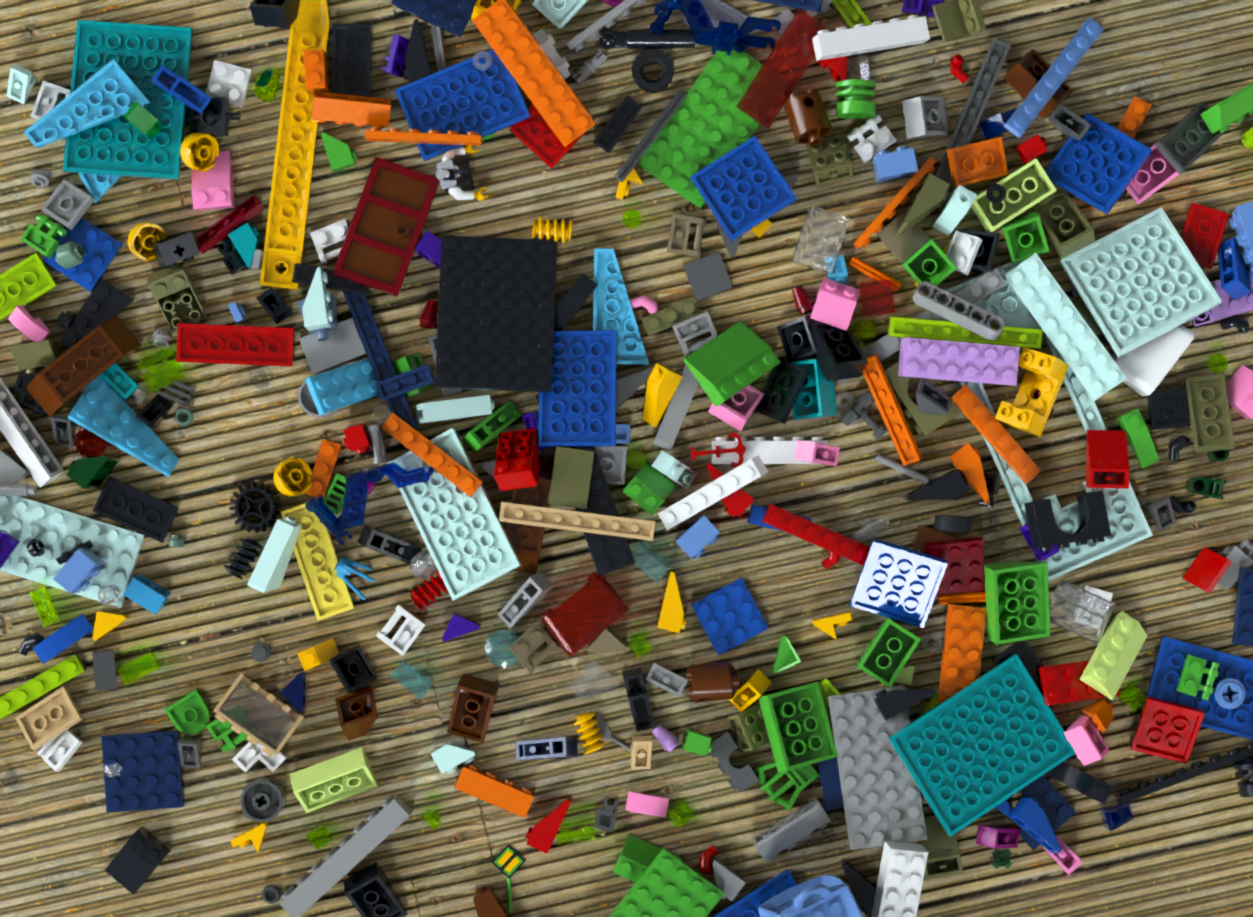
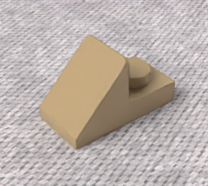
M632 736V740H630L631 770L650 769L652 736Z

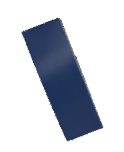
M837 757L817 762L825 811L844 809Z

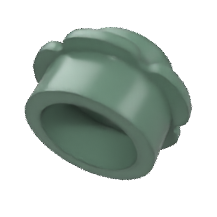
M189 408L178 409L175 415L176 422L180 423L181 426L191 424L194 420L192 410Z
M171 535V539H167V541H169V547H184L186 539H183V535Z

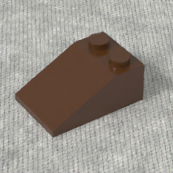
M463 674L457 685L447 733L484 743L500 684Z

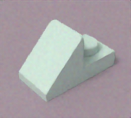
M15 63L11 66L7 97L22 104L26 103L36 81V77L31 75L32 71Z

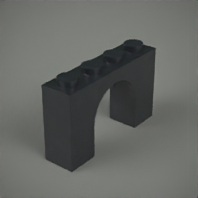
M1103 491L1076 495L1081 519L1078 529L1073 534L1065 533L1057 526L1050 499L1025 503L1033 549L1041 548V552L1053 550L1052 546L1057 545L1059 549L1070 547V543H1076V546L1088 544L1087 540H1093V543L1105 541L1104 537L1111 536Z

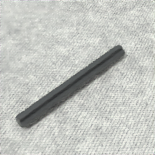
M681 89L678 90L615 174V178L618 181L623 182L685 100L686 92Z

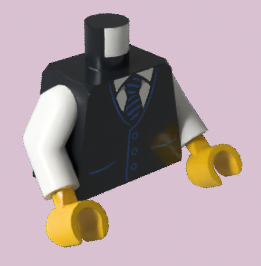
M460 146L447 151L442 157V162L436 165V178L440 180L441 189L449 192L456 200H473L476 197L477 200L483 201L489 197L483 196L481 193L488 190L486 187H482L474 192L468 156L465 155L466 152L473 154L479 151V149L473 150L472 146Z

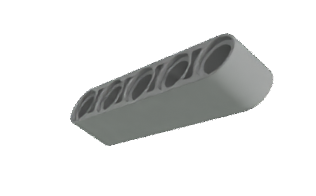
M929 282L919 283L913 293L912 298L917 305L986 339H997L1004 328V321L999 316Z
M687 365L684 367L681 374L683 378L669 403L653 442V445L667 451H671L699 384Z

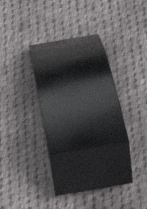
M584 273L555 307L554 329L556 331H563L598 286L597 283Z
M641 667L622 671L636 731L655 728Z

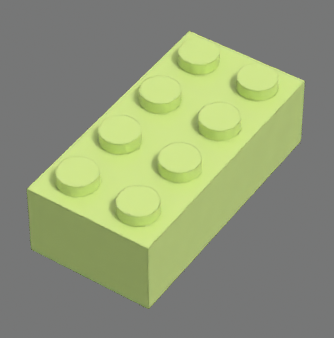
M1034 159L996 183L1002 185L1006 191V196L1002 202L991 203L986 197L987 190L975 197L970 207L986 232H993L1057 190L1038 160ZM994 190L992 192V195L994 197H998L999 193L998 191Z

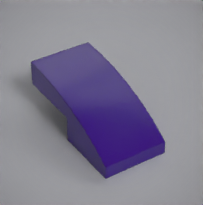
M904 0L902 12L935 18L932 6L944 3V0Z

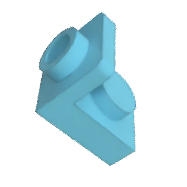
M844 255L824 258L828 279L844 285L848 284V272Z

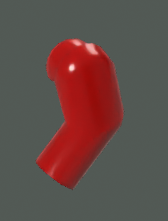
M958 54L952 57L950 61V72L964 84L970 76L962 70L964 59Z
M830 552V556L822 561L821 564L827 570L839 562L841 556Z
M714 845L700 855L699 868L705 874L712 872L711 858L719 853Z

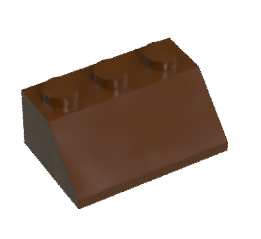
M1032 49L1003 77L1024 100L1050 66ZM1063 82L1038 115L1044 118L1072 89Z

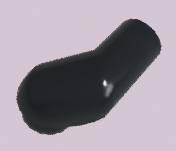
M1234 316L1220 321L1222 330L1235 327L1243 334L1249 331V322L1240 317Z
M1179 436L1171 442L1169 449L1170 461H1179V451L1184 447H1188L1191 443L1188 437Z
M1174 495L1169 497L1172 508L1178 514H1190L1196 509V504L1193 501L1180 502Z
M37 633L26 636L18 652L27 656L30 648L38 645L45 638Z

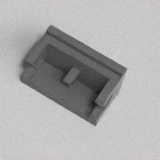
M114 650L93 651L96 691L117 689Z

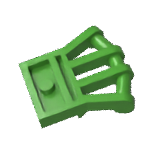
M775 761L753 768L754 773H757L762 791L765 790L771 801L784 806L787 811H790L800 791L820 776L811 764L789 771L777 772L769 780L766 779L764 771L776 767ZM786 774L790 780L775 791L771 785ZM795 784L796 788L789 800L780 796Z

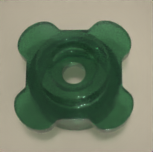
M1009 849L993 850L994 868L1011 867V851Z

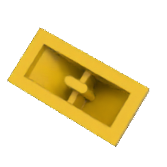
M104 610L97 611L93 640H100L129 619V615Z

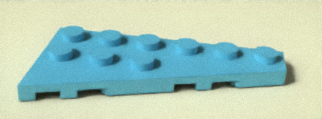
M113 59L23 133L38 149L120 117L129 110L135 101L142 107L148 106L151 103Z

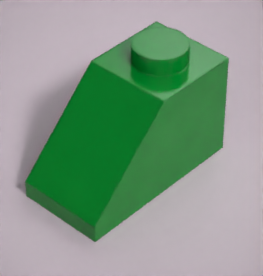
M136 101L124 114L127 121L149 139L152 136H156L161 129L160 126L162 124Z

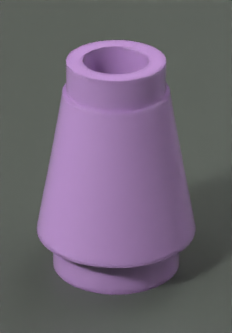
M660 724L652 731L663 749L669 753L680 743L675 734Z

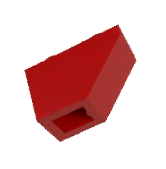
M847 56L817 61L823 69L827 68L831 72L830 76L834 81H846Z

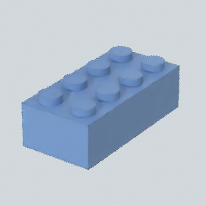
M1252 201L1236 206L1230 216L1231 218H1229L1230 226L1232 229H1235L1237 235L1235 240L1243 253L1241 256L1244 264L1247 265L1249 270L1250 283H1253Z

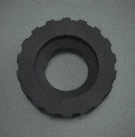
M655 48L647 49L636 56L632 64V77L640 89L645 90V92H660L664 88L666 89L672 81L674 75L673 62L664 51ZM654 61L661 65L662 75L658 79L649 80L645 77L643 69L648 62Z

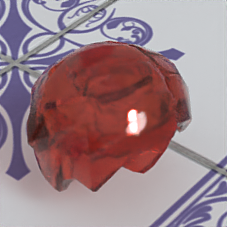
M81 428L77 432L74 441V447L86 458L101 456L108 444L106 440L85 428Z

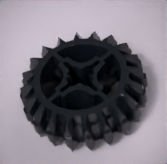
M256 481L252 482V487L249 483H245L246 490L242 486L238 487L241 494L233 493L237 500L230 499V502L235 503V506L229 507V510H235L236 512L231 514V517H238L234 523L239 524L242 522L241 529L248 526L247 532H251L253 527L255 533H259V527H261L263 532L267 530L266 525L272 528L271 520L273 522L277 521L274 515H281V512L276 511V508H281L282 504H276L275 502L281 498L273 497L277 491L269 492L271 489L270 485H267L264 489V482H260L257 487ZM252 491H258L263 493L265 496L263 498H260L259 500H255L253 497L249 495V493ZM243 498H245L247 509L242 514L241 503ZM269 500L270 513L267 517L264 511V505ZM252 502H254V504L260 503L258 506L259 512H257V510L251 511L254 507ZM255 514L263 521L253 523L246 518Z

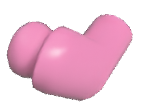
M641 296L630 300L632 309L643 306L651 314L656 313L658 310L657 302L648 296Z

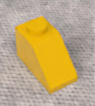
M757 669L739 686L733 699L728 700L742 712L762 696L772 682Z

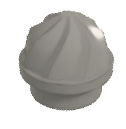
M165 328L155 330L152 335L153 344L158 347L169 346L171 341L169 331Z

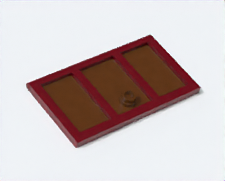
M375 157L332 274L398 297L440 180Z

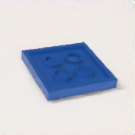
M81 217L72 230L64 226L67 235L65 237L59 235L56 240L60 242L59 246L69 241L80 243L85 250L83 263L66 269L57 264L55 260L56 250L50 259L45 256L42 261L85 289L93 292L123 244Z
M742 578L691 604L718 655L769 629Z

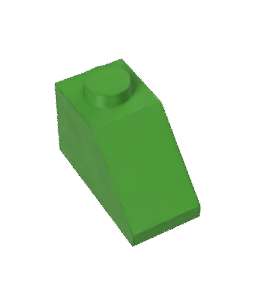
M320 133L334 173L356 166L355 160H358L355 149H351L348 144L326 133Z
M688 727L682 746L683 750L706 757L707 752H711L714 742L711 741L710 735Z

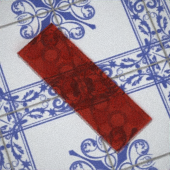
M798 9L736 108L769 129L815 57L812 38L818 34V31L828 28L802 9Z

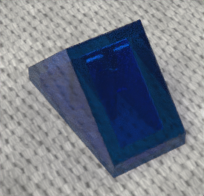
M305 672L299 673L280 692L298 712L305 711Z
M1129 802L1123 804L1116 803L1099 808L1104 827L1109 831H1113L1133 820Z

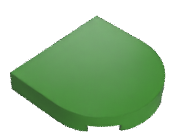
M198 688L164 709L176 729L186 734L201 732L209 724L211 718L210 708Z

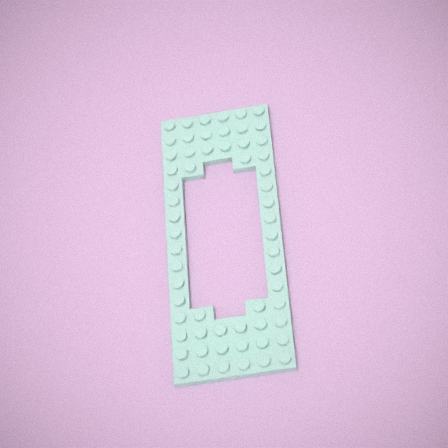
M1023 261L1014 264L1010 262L998 267L997 270L1006 285L974 305L1002 318L1004 326L1042 329L1004 277L1006 273ZM987 273L945 291L954 294ZM1043 331V336L1051 355L1067 364ZM1068 367L1063 382L1085 433L1086 430H1107L1093 398L1072 369ZM959 381L961 387L967 385L990 413L996 417L982 383ZM983 436L1015 512L1023 526L1028 523L1025 503L1032 502V497L1026 484ZM1086 480L1082 482L1086 492L1103 491L1111 536L1104 537L1105 541L1093 543V540H1087L1088 544L1076 546V543H1070V547L1060 549L1058 553L1041 561L1037 560V562H1048V581L1153 536L1130 482L1129 489L1086 488ZM1055 494L1044 498L1051 500L1054 520L1057 526L1065 533L1073 534L1078 529L1081 519L1078 501L1061 507Z

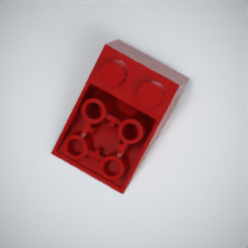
M536 428L499 433L494 478L500 491L538 486L539 459Z
M1086 430V488L1129 489L1126 431Z

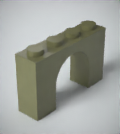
M899 361L884 370L898 403L901 402L904 407L902 409L903 413L908 419L911 418L915 423L913 427L918 435H928L962 412L953 401L946 415L919 412L918 406L911 401L908 395V383L911 377L898 376Z

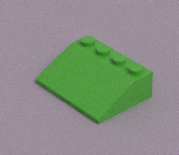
M741 321L683 359L715 407L781 363L771 347Z
M999 562L984 565L988 639L998 645L1049 637L1048 562Z
M818 682L758 698L778 772L789 771L838 757Z

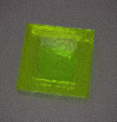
M862 320L854 322L856 339L876 338L874 321Z
M428 809L422 815V818L434 830L442 823L440 815L434 810L431 812Z

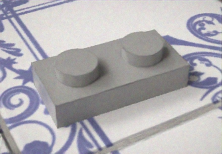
M655 662L645 679L680 697L688 682V679Z

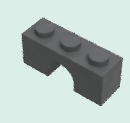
M725 730L711 740L714 743L710 754L713 758L717 757L720 761L717 765L722 773L725 774L727 772L731 778L728 782L733 790L738 789L739 792H742L759 781V778L748 762L742 766H734L730 763L729 756L738 746L728 730Z

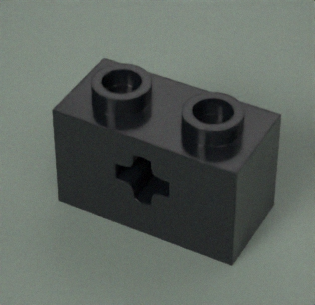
M184 231L151 244L158 266H165L166 268L176 266V262L181 260L183 262L194 259V255L199 254L192 231Z

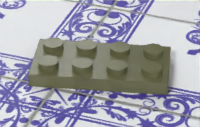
M1224 374L1185 378L1195 453L1235 449Z

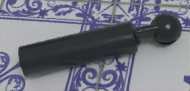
M695 29L627 30V32L607 30L600 35V45L608 50L613 48H695Z

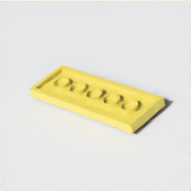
M318 499L282 511V518L290 516L295 518L296 522L302 524L293 550L317 621L354 609L355 607L347 584L336 576L337 571L334 570L339 560Z

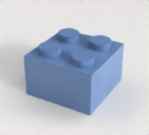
M908 146L898 147L894 152L890 153L889 150L879 151L872 159L876 183L913 176L918 171L914 148L908 149Z
M702 515L675 542L691 559L694 556L697 559L705 551L703 548L708 543L712 545L719 539L717 535L720 532Z
M88 547L77 549L53 580L70 594L84 592L91 584L89 582L93 576L97 577L103 570L101 566L105 562Z

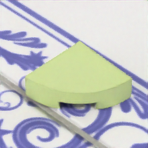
M915 666L902 668L894 683L912 685Z

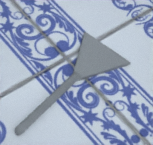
M599 712L595 718L598 720V723L594 725L600 727L597 733L602 734V738L613 740L630 752L629 746L612 735Z

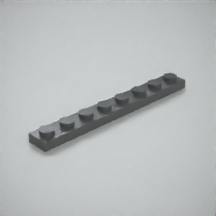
M996 38L992 39L946 149L970 144L1011 47L1010 44ZM945 151L935 176L949 183V187H952L953 182L947 151Z

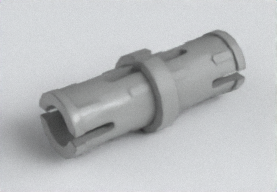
M598 50L589 61L583 63L584 65L572 75V78L581 85L608 58L605 54H602L601 50Z

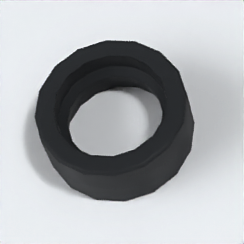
M935 515L934 530L971 532L972 517Z

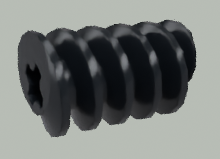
M249 537L247 539H239L243 544L242 546H235L239 552L232 551L235 558H228L227 560L231 565H224L229 573L242 580L241 575L246 576L248 574L244 568L251 569L249 562H255V558L252 555L258 556L259 552L257 549H263L261 544Z

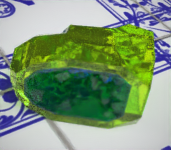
M267 68L259 75L253 87V92L258 99L272 103L279 90V71L275 68Z

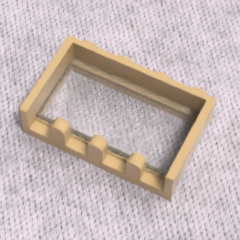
M240 673L213 710L216 713V719L222 723H225V721L229 722L232 725V730L238 734L241 732L248 736L246 739L255 746L257 743L263 746L262 751L269 756L273 754L278 756L292 734L304 720V716L297 714L288 705L277 700L275 696L267 693L242 673Z

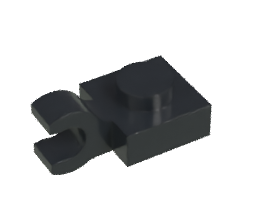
M984 473L990 503L986 504L981 498L980 506L993 508V494L998 495L1001 476Z

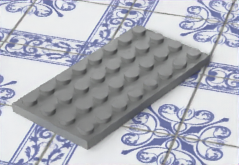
M904 685L828 696L833 737L838 754L837 763L850 850L884 846L885 841L907 843L927 840L920 789L888 737L910 723L908 709L888 720H884L873 700L876 698L875 694L883 689H886V691L904 690Z

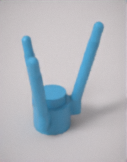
M341 557L334 568L337 571L336 576L341 578L358 596L365 600L366 597L344 575L349 576L353 572L366 580L375 582V579L354 568V566L371 571L372 567L352 561L347 557Z

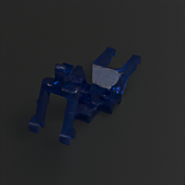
M662 0L661 3L655 5L654 14L658 15L655 22L650 24L649 32L653 34L654 30H657L658 35H661L663 25L669 20L671 13L679 9L683 12L695 36V44L712 46L713 54L717 50L725 51L728 56H731L732 49L742 53L748 47L766 49L768 44L773 49L776 43L773 38L748 34L756 29L772 31L773 27L780 31L781 23L775 19L747 17L740 28L738 23L719 21L718 27H714L700 0Z
M392 462L348 474L346 476L343 512L338 518L326 506L321 494H319L318 500L312 496L310 502L307 501L305 503V507L309 512H313L320 520L319 522L323 523L329 532L337 537L338 543L343 546L345 542L342 540V535H346L349 540L353 537L345 529L364 524L368 494L367 481L376 483L381 481L386 475L398 488L420 482H427L433 474V468L430 466L428 468L429 471H426L424 467L408 471Z

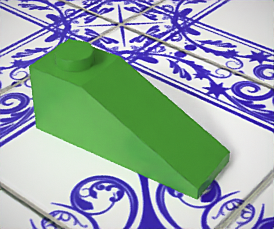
M509 400L470 430L462 440L476 454L496 438L499 433H502L521 417L522 414Z
M1138 408L1116 417L1121 429L1126 431V439L1141 468L1143 469L1159 461L1150 433Z

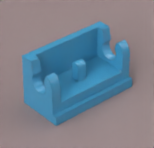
M138 573L132 578L123 595L156 615L163 608L171 593Z

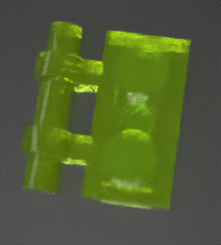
M171 347L166 350H159L158 354L149 358H142L143 361L136 363L139 371L144 368L148 370L147 373L141 376L150 394L185 377L176 359L169 362L167 358L174 355ZM163 361L164 365L153 369L152 364Z

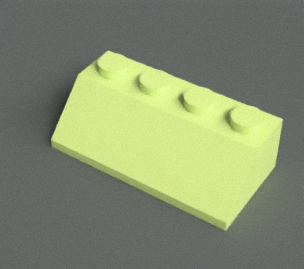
M1123 611L1114 615L1083 671L1080 680L1113 700L1148 636L1140 623Z
M362 747L290 774L293 793L306 813L378 787L370 762Z

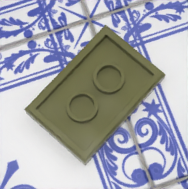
M555 447L548 504L587 509L594 458L593 451Z

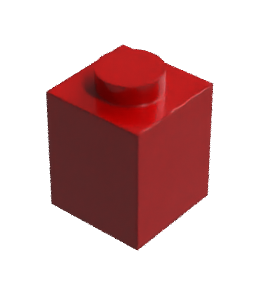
M1038 134L1015 148L1024 165L1048 151L1045 139L1039 137Z

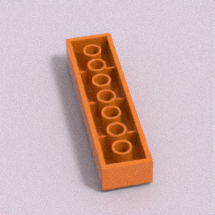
M498 0L472 20L564 147L597 124L508 0Z

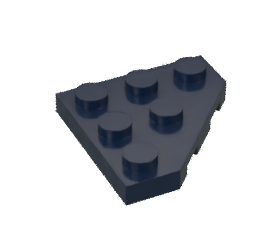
M1043 775L1022 789V798L1031 797L1038 801V806L1044 810L1053 832L1076 813ZM1020 827V837L1034 851L1040 843Z

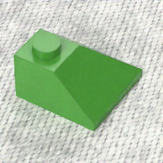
M1035 211L1017 216L1002 227L1012 264L1026 260L1035 253L1040 255L1049 252L1040 216Z

